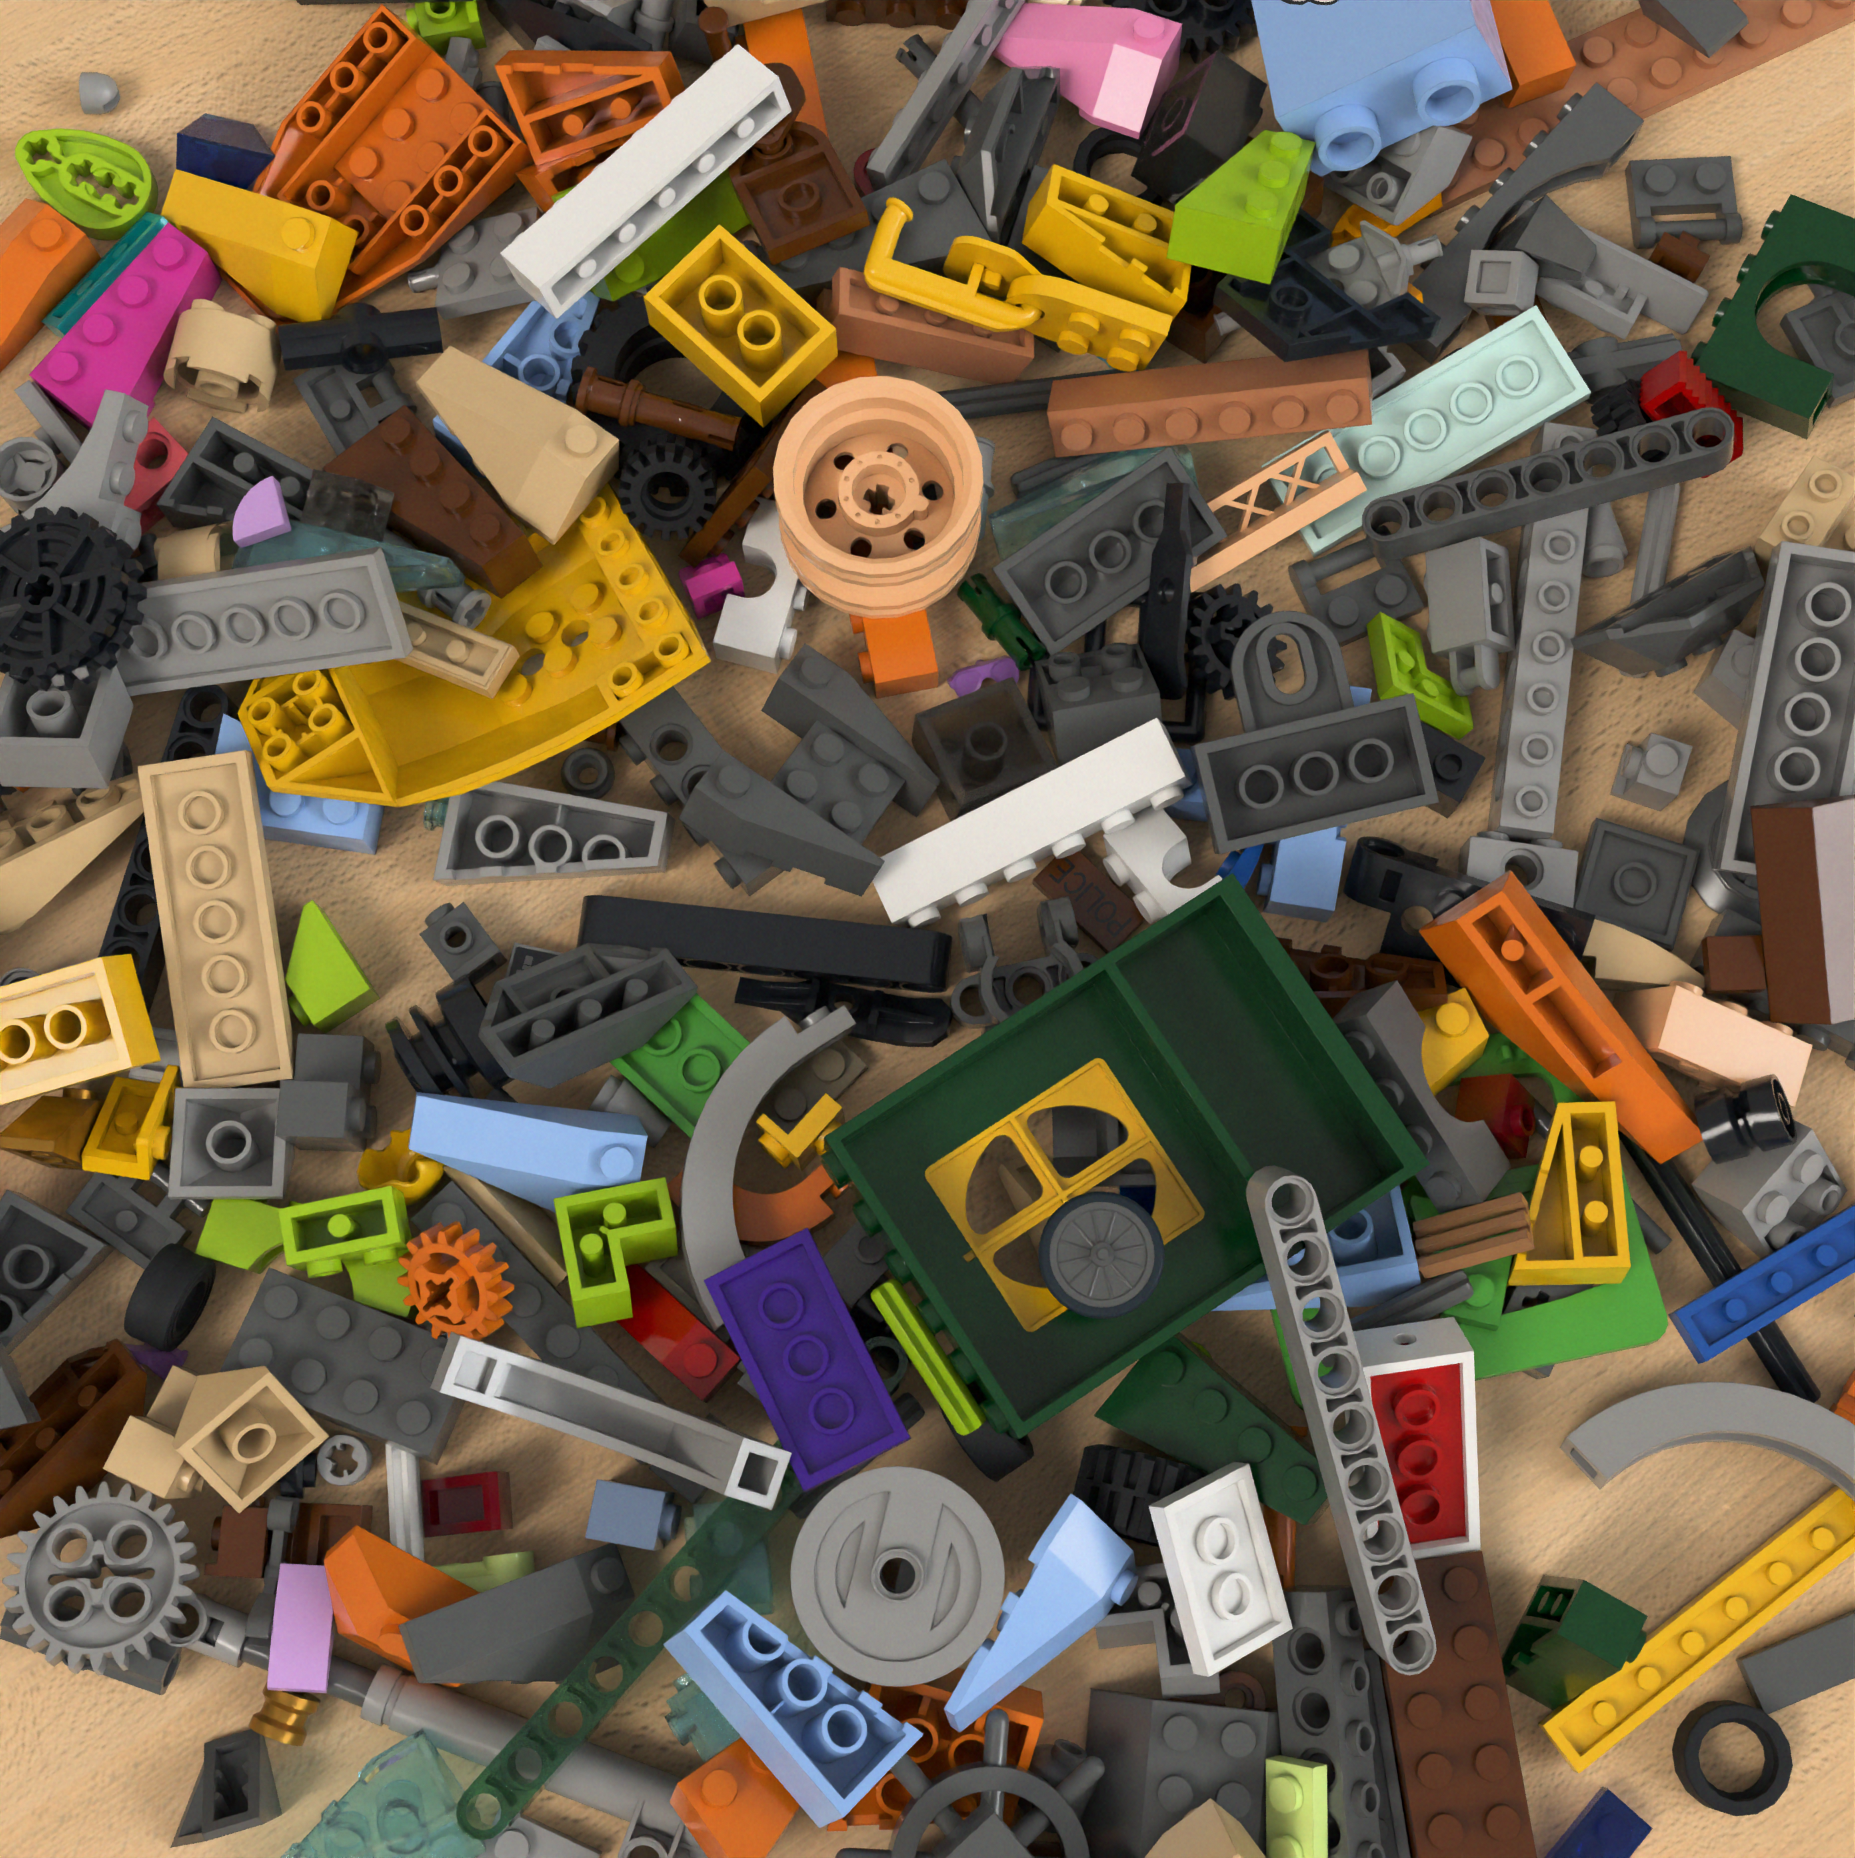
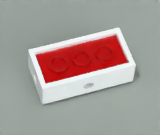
M1454 1317L1353 1331L1414 1560L1481 1550L1473 1348ZM1350 1409L1345 1410L1346 1424L1350 1418ZM1364 1465L1357 1467L1350 1474L1349 1486L1357 1484L1362 1479L1365 1471ZM1379 1521L1371 1523L1366 1528L1363 1541L1372 1538L1379 1528Z

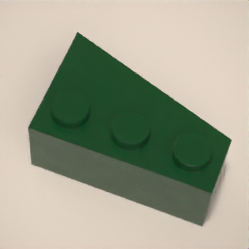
M1543 1575L1501 1657L1506 1684L1549 1709L1554 1710L1619 1672L1625 1661L1632 1663L1638 1657L1646 1641L1647 1632L1642 1630V1627L1648 1616L1583 1579Z

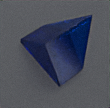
M205 113L177 133L176 169L244 190L254 182L276 157L254 124Z

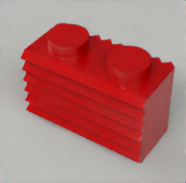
M1678 351L1646 372L1640 378L1642 382L1639 389L1641 391L1639 394L1641 396L1639 406L1653 422L1701 408L1714 407L1721 409L1730 415L1734 423V446L1730 463L1742 456L1744 449L1743 417H1737V410H1731V403L1725 402V395H1718V388H1712V381L1706 380V373H1700V366L1693 365L1694 359L1687 358V351ZM1703 435L1695 442L1707 448L1720 444L1722 440L1714 435Z

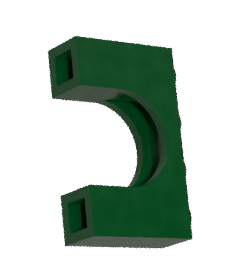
M1791 194L1781 212L1774 209L1769 215L1761 234V239L1764 240L1763 245L1757 255L1749 253L1745 258L1736 283L1740 284L1732 299L1725 297L1721 301L1712 321V327L1716 328L1708 343L1703 341L1698 343L1691 358L1694 359L1693 365L1700 366V373H1706V380L1712 381V388H1718V395H1725V402L1731 403V409L1807 440L1832 395L1834 374L1773 348L1761 335L1756 319L1761 309L1772 297L1785 289L1797 285H1824L1855 297V218Z

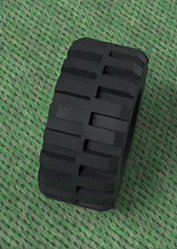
M654 286L646 287L647 293H648ZM630 292L617 299L618 309L611 312L608 308H604L594 318L595 333L591 330L584 331L578 342L581 356L578 355L573 358L571 376L574 383L571 387L574 406H576L577 393L582 376L588 366L597 368L599 375L629 383L641 371L658 361L669 358H686L649 324L643 296L635 298L633 293ZM722 390L719 398L709 410L742 418L740 434L734 451L687 437L685 439V446L690 448L694 441L702 447L701 456L704 457L709 454L713 460L712 470L717 471V478L724 475L728 481H731L741 468L740 461L743 458L747 460L752 452L757 449L761 443L760 437L764 438L767 435L773 422L771 420L763 428ZM588 411L585 414L590 420L619 439V470L614 474V477L618 480H621L624 462L627 463L628 454L633 448L639 451L640 442L649 438L652 445L657 443V436L667 434V443H675L676 434L637 422L635 427L629 426L627 428L620 426L619 419ZM660 472L649 480L648 489L650 494L656 495L659 487L669 488L671 497L686 496V488L689 485L679 474Z

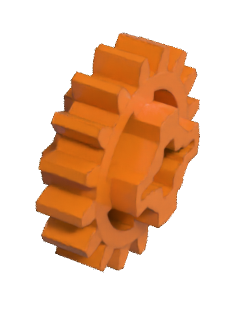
M457 1221L446 1227L441 1222L437 1223L408 1241L406 1245L409 1251L400 1256L398 1260L408 1271L399 1276L397 1281L402 1286L409 1287L410 1294L403 1299L404 1305H416L419 1313L416 1315L415 1322L419 1325L428 1320L432 1324L431 1333L433 1338L437 1339L445 1333H448L449 1338L451 1332L480 1341L505 1324L502 1317L511 1312L513 1306L503 1297L514 1290V1284L502 1280L501 1273L506 1271L509 1266L507 1262H495L492 1255L497 1247L494 1242L483 1247L479 1243L480 1231L474 1228L463 1235L461 1224Z

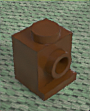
M259 1496L240 1514L231 1505L223 1506L222 1517L217 1516L215 1518L211 1533L212 1550L218 1551L217 1562L205 1563L204 1575L264 1578L265 1567L270 1559L273 1531L267 1528L269 1507H264L266 1496Z

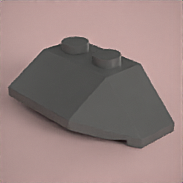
M1052 66L1012 67L985 95L978 115H971L969 117L964 134L965 148L962 156H954L952 160L951 170L991 241L1007 246L1030 172L1034 164L1037 165L1061 103L1060 68Z
M1748 546L1713 556L1571 638L1574 649L1632 676L1655 671L1657 677H1663L1684 668L1687 665L1685 657L1692 653L1693 656L1700 655L1722 645L1721 635L1741 624L1764 589L1765 582L1752 547Z
M587 943L495 982L478 1036L508 1077L550 1089L641 1048L696 994L698 986L667 948L651 947V950L647 951L626 945Z

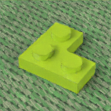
M1379 612L1366 624L1379 699L1385 700L1414 693L1419 718L1423 723L1436 730H1441L1458 740L1462 739L1474 728L1468 695L1463 697L1457 695L1450 681L1427 670L1421 635L1418 631Z

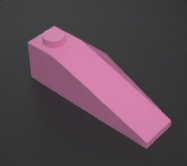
M1023 3L991 55L1010 68L1030 66L1060 68V96L1062 95L1078 106L1081 117L1091 124L1140 139L1179 68L1182 24L1135 8Z

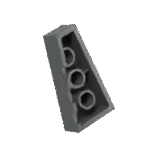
M6 1190L0 1200V1339L8 1355L116 1249L102 1238L22 1193Z

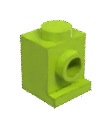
M478 0L464 2L415 3V7L406 9L408 24L441 56L447 55L451 37L470 38L475 49L487 47Z

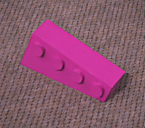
M168 222L29 374L48 400L89 432L93 426L105 389L125 393L149 406L147 411L148 418L156 404L153 399L164 380L163 375L180 314L191 309L192 302L195 299L212 301L223 280L208 252Z

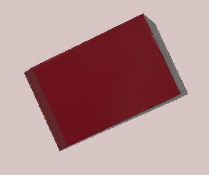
M483 1472L421 1481L425 1538L513 1529L509 1472Z

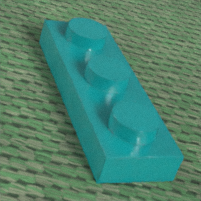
M146 212L50 311L42 322L56 336L63 338L168 223L164 216Z

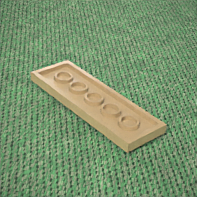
M242 750L137 766L183 1087L229 1088L294 1078L296 1055L252 751Z

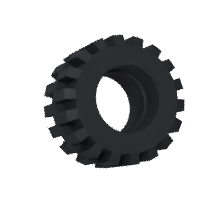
M1096 1444L1084 1448L1073 1495L1082 1500L1119 1537L1159 1547L1149 1505L1209 1475V1473L1157 1456L1115 1446Z

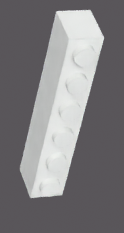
M739 44L721 59L714 62L709 70L684 92L678 94L668 106L643 128L638 129L626 143L604 162L597 165L585 179L568 194L557 200L551 209L526 231L520 233L510 245L500 252L517 283L550 314L558 319L792 111L779 77Z
M1155 718L880 857L885 862L873 879V883L891 923L905 928L910 926L914 929H922L938 921L941 918L939 911L958 902L960 907H964L983 899L989 894L987 887L1006 878L1008 883H1012L1033 874L1037 870L1035 863L1052 854L1055 855L1056 859H1060L1076 853L1086 846L1084 841L1086 837L1101 830L1106 835L1120 831L1135 821L1133 814L1151 805L1154 810H1159L1176 803L1184 797L1182 790L1193 785L1166 727L1158 718Z

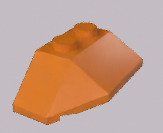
M355 1525L330 1548L324 1558V1567L337 1633L414 1673L398 1625L480 1593L358 1525ZM437 1683L439 1685L450 1687H459L464 1685L460 1683Z

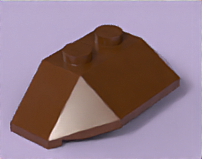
M118 1338L107 1342L103 1347L91 1348L67 1358L28 1397L30 1402L34 1403L42 1421L0 1430V1538L16 1535L19 1531L27 1532L40 1528L33 1514L38 1511L49 1518L57 1514L54 1507V1497L59 1496L70 1506L76 1503V1487L82 1486L86 1493H88L108 1473L103 1467L129 1416H143L148 1374L127 1346Z

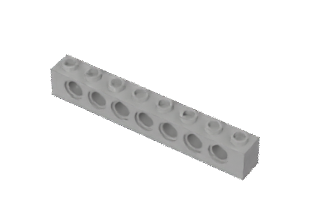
M1544 422L1531 444L1530 456L1596 438L1597 429ZM1591 467L1587 471V473L1591 476L1593 472V467ZM1543 479L1537 482L1533 488L1541 492H1550L1556 489L1560 483L1553 479ZM1589 508L1522 525L1512 607L1515 650L1507 652L1487 831L1501 832L1509 835V841L1530 844V841L1533 839H1549L1554 834L1574 649L1570 639L1575 636Z

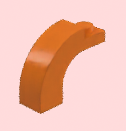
M822 1164L801 1183L779 1193H754L742 1189L733 1183V1210L739 1242L756 1247L772 1246L805 1228H808L811 1234H814L836 1218L834 1212L823 1200L829 1194L837 1200L850 1188L848 1185H845L838 1189ZM683 1170L667 1184L669 1197L678 1208L680 1207V1187Z

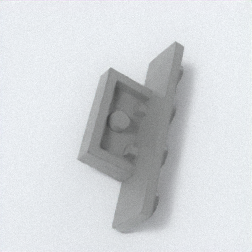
M1525 200L1515 219L1535 203ZM1579 225L1577 226L1596 245V256L1582 281L1541 277L1536 285L1535 294L1546 299L1552 306L1565 309L1591 322L1597 329L1612 333L1624 340L1639 313L1680 334L1687 333L1709 295L1706 289Z

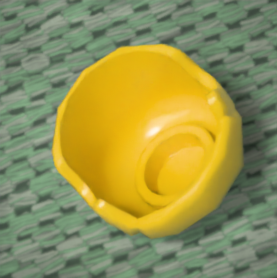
M411 1128L404 1131L391 1130V1142L385 1149L375 1150L367 1148L362 1154L356 1172L359 1185L366 1191L393 1186L404 1193L406 1206H412L427 1197L441 1180L445 1171L443 1169L444 1164L409 1149Z

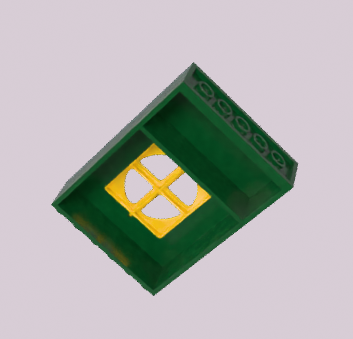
M1233 873L824 1136V1149L826 1152L821 1155L822 1160L820 1161L835 1186L841 1189L848 1185L857 1198L858 1202L852 1205L855 1217L869 1238L879 1233L890 1249L889 1252L884 1254L885 1257L883 1259L895 1279L902 1286L908 1282L912 1283L922 1299L915 1307L932 1334L935 1335L940 1331H943L954 1348L952 1352L947 1354V1357L964 1384L969 1385L975 1381L986 1398L978 1406L983 1411L996 1434L1002 1435L1008 1432L1011 1438L1021 1439L1267 1274L1246 1197L1249 1179L1259 1169L1275 1165L1285 1168L1307 1180L1316 1193L1326 1233H1328L1430 1165ZM1060 1106L1086 1107L1099 1110L1118 1119L1125 1126L1128 1137L1122 1145L1075 1176L1064 1178L1058 1174L1029 1130L1027 1120L1031 1114L1048 1108ZM1007 1136L1013 1141L1041 1184L1042 1195L1037 1201L988 1233L977 1234L971 1229L966 1218L968 1183L972 1171L985 1148L996 1137ZM1136 1159H1144L1150 1164L1155 1174L1156 1183L1155 1202L1151 1217L1162 1236L1165 1260L1162 1276L1156 1289L1137 1309L1116 1318L1096 1319L1085 1317L1063 1306L1051 1294L1048 1288L1019 1283L1006 1277L997 1269L993 1261L997 1250L1051 1216L1065 1202L1084 1194ZM1283 1184L1274 1192L1272 1197V1207L1274 1210L1282 1208L1288 1202L1290 1197V1187L1288 1184ZM1299 1241L1290 1248L1287 1260L1305 1248L1304 1241Z

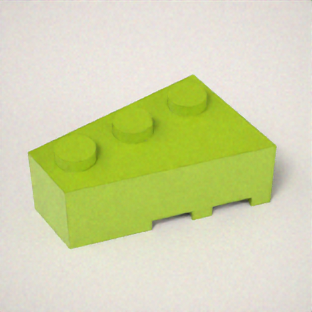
M1262 131L1176 204L1166 258L1271 284L1305 195L1316 142L1302 139L1291 132Z

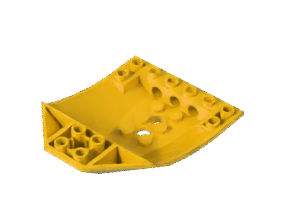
M608 481L555 545L513 517L506 508L503 510L525 533L543 567L502 599L458 572V578L474 590L483 589L491 596V604L484 619L473 630L513 645L520 654L493 699L393 659L253 679L237 714L266 785L273 792L403 807L467 793L522 771L569 749L618 722L710 663L711 659L692 618L639 528H634L629 523V512L623 514L620 506L621 500ZM424 551L420 552L435 564H448V562L433 553L429 555ZM389 569L399 601L452 621L450 617L438 608H428L422 604L417 595V590ZM588 632V637L579 645L571 646L578 635ZM537 654L545 655L543 666L539 671L531 675L522 674V667L530 657Z

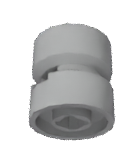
M17 437L9 440L0 446V496L18 515L23 514L44 497L68 468L54 451L41 440L33 437Z

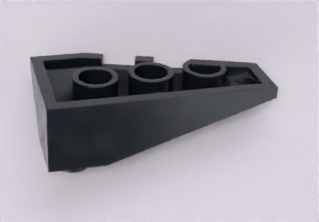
M486 0L488 10L524 50H534L537 39L548 35L571 51H653L652 44L605 18L594 15L589 23L574 16L575 12L570 5L559 1L551 9L545 7L541 0Z

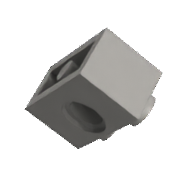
M1482 831L1477 833V837L1470 836L1460 848L1458 873L1491 883L1505 874L1506 865H1516L1526 873L1527 886H1524V888L1530 895L1573 908L1579 851L1562 849L1563 843L1557 840L1533 839L1530 841V844L1509 841V835L1505 833Z

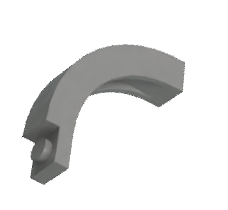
M845 1005L830 1013L826 1006L816 1010L799 1023L802 1032L798 1034L786 1016L764 1030L737 1056L721 1076L707 1099L695 1126L682 1174L679 1223L682 1250L689 1278L699 1304L714 1331L725 1324L704 1280L746 1259L740 1246L733 1210V1176L742 1136L758 1106L784 1077L810 1058L851 1033L856 1022Z
M451 1332L430 1387L440 1393L504 1412L598 1444L684 1477L722 1495L770 1510L774 1506L792 1454L789 1451L637 1393Z
M1695 1382L1671 1385L1640 1393L1616 1403L1591 1417L1570 1433L1560 1446L1561 1450L1600 1490L1626 1468L1663 1450L1703 1442H1731L1753 1445L1793 1458L1814 1469L1837 1485L1855 1502V1425L1818 1404L1789 1393L1762 1386L1733 1382Z

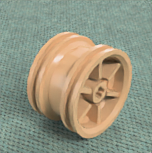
M890 376L858 377L829 387L811 398L792 417L779 440L773 465V477L781 541L789 565L801 583L822 602L846 614L871 619L902 617L924 610L945 597L964 577L976 553L981 529L980 505L983 496L982 455L974 432L959 410L939 393L914 381ZM900 446L908 452V455L903 459L887 451L891 447ZM843 455L852 456L854 459L844 470H840L834 465L838 457ZM933 483L942 489L943 495L938 500H929L923 495L922 491ZM879 503L888 505V509L883 508L881 515L871 513V508L876 510ZM820 504L835 508L836 512L829 519H820L816 515V510ZM910 532L912 535L924 538V546L918 550L908 548L904 542L905 535ZM858 540H865L871 545V553L867 558L851 554L850 550L858 543Z

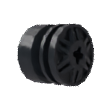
M466 974L435 992L437 1004L443 1015L436 1022H433L417 1005L409 1008V1013L420 1032L412 1035L397 1016L385 1023V1028L392 1041L394 1056L416 1092L450 1096L449 1091L456 1088L462 1097L477 1098L470 1080L477 1073L496 1090L515 1080L508 1077L478 1036L488 1004Z

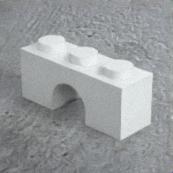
M757 496L756 500L760 502V506L749 520L742 543L746 563L768 569L776 579L771 589L759 597L744 598L727 593L713 639V646L717 659L777 674L781 659L790 660L797 638V629L791 628L796 610H805L810 591L801 583L789 565L781 541L776 501Z
M1151 805L1134 814L1135 821L1131 825L1115 833L1103 835L1107 857L1103 859V864L1107 872L1117 885L1122 886L1127 883L1136 894L1133 899L1138 910L1150 924L1164 918L1222 880L1217 875L1204 885L1191 889L1180 888L1170 883L1171 879L1178 872L1191 865V858L1186 835L1164 809L1154 810Z

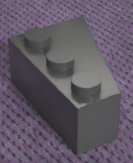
M213 416L156 504L173 527L192 529L233 521L237 507L247 492L260 481L273 476L280 483L292 531L261 542L327 554L336 553L347 535L350 524L361 513L348 488Z

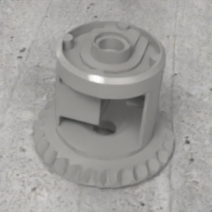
M904 1466L882 1467L857 1474L840 1483L828 1492L808 1515L799 1532L792 1555L790 1573L791 1593L797 1616L806 1635L816 1649L834 1666L848 1675L872 1684L894 1687L912 1686L933 1681L955 1670L967 1661L985 1641L997 1619L1002 1603L1005 1584L1004 1559L998 1536L988 1516L980 1505L960 1486L941 1475L924 1469ZM902 1558L895 1588H892L884 1580L883 1566L889 1559Z

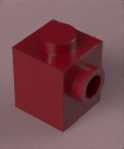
M1511 1073L1461 1078L1454 1117L1464 1122L1484 1120L1507 1159L1526 1158L1529 1137L1533 1135L1536 1125L1534 1114L1535 1098Z

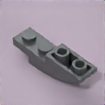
M1638 0L1643 15L1708 58L1749 24L1747 16L1733 0Z

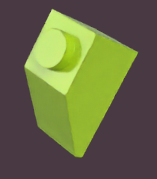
M314 900L305 904L302 909L285 981L294 993L287 1000L292 1011L304 1027L313 1023L314 1026L326 1034L379 1000L380 997L325 911Z

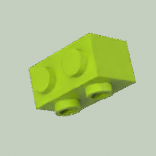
M393 1186L278 1209L286 1265L300 1271L307 1270L308 1278L340 1273L343 1271V1262L364 1259L365 1266L395 1262L399 1260L398 1251L408 1249L406 1244L411 1240L404 1193Z

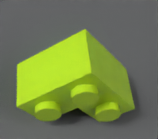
M665 1177L553 1199L577 1328L632 1318L630 1288L625 1266L678 1256L676 1225Z

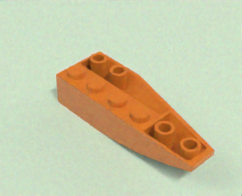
M1509 870L1420 928L1419 933L1459 986L1466 988L1474 1006L1484 1019L1583 1101H1615L1618 1130L1659 1164L1668 1161L1703 1141L1694 1113L1512 870Z

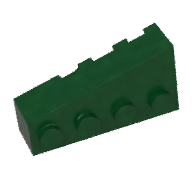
M1180 1332L1141 1357L1094 1414L1095 1417L1191 1467L1206 1471L1209 1474L1232 1462L1249 1463L1259 1502L1303 1525L1316 1523L1330 1506L1314 1447Z

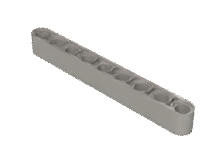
M1275 1165L1265 1166L1256 1171L1249 1179L1246 1188L1247 1203L1364 1633L1370 1647L1398 1673L1405 1675L1419 1674L1426 1670L1434 1660L1437 1651L1436 1639L1318 1199L1312 1185L1303 1177ZM1283 1184H1288L1290 1187L1288 1202L1282 1208L1274 1210L1272 1207L1274 1192ZM1304 1241L1305 1253L1303 1258L1297 1264L1289 1266L1287 1255L1290 1248L1295 1243ZM1319 1297L1320 1308L1318 1313L1311 1320L1304 1322L1302 1313L1305 1305L1313 1298ZM1329 1354H1335V1363L1332 1370L1328 1374L1318 1377L1320 1362ZM1350 1409V1418L1346 1426L1339 1431L1333 1432L1335 1418L1339 1413ZM1364 1465L1365 1471L1362 1479L1357 1484L1348 1486L1349 1476L1353 1470ZM1379 1521V1528L1372 1538L1363 1541L1366 1528L1371 1523ZM1394 1576L1393 1584L1389 1590L1378 1595L1381 1583L1386 1578ZM1408 1631L1405 1642L1399 1647L1393 1648L1394 1641L1398 1635Z

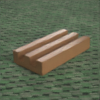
M1521 1192L1413 1222L1414 1233L1418 1237V1240H1415V1247L1420 1255V1258L1417 1259L1418 1269L1425 1279L1535 1249L1528 1202ZM1514 1229H1518V1231H1515V1232H1512V1233L1504 1234V1235L1497 1236V1237L1490 1238V1239L1487 1238V1237H1489V1236H1493V1235H1496V1234H1500V1233H1504V1232L1511 1231V1230H1514ZM1464 1243L1466 1244L1465 1246H1462V1247H1458V1248H1454V1249H1451V1250H1447V1251H1444V1252H1440V1253L1434 1254V1252L1439 1251V1250H1443V1249H1446V1248L1454 1247V1246L1461 1245V1244H1464Z

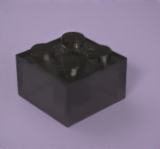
M1215 51L1162 95L1131 176L1176 205L1244 147L1248 134L1256 127L1263 114V108L1259 105L1267 84L1220 51Z
M1013 677L915 714L911 742L917 754L941 781L935 791L950 822L1058 768Z

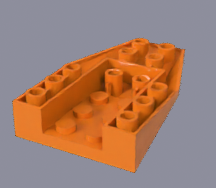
M381 4L281 122L252 192L323 214L359 232L331 315L333 317L343 307L358 302L424 262L518 181L519 178L515 172L535 162L525 138L406 21ZM220 267L218 268L220 276L258 315L265 316L276 323L275 332L278 335L279 325L300 323L276 314Z

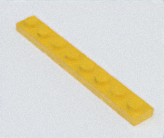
M1835 1485L1646 1637L1641 1652L1632 1663L1625 1661L1619 1672L1559 1706L1540 1721L1538 1725L1571 1769L1576 1773H1581L1855 1552V1502Z

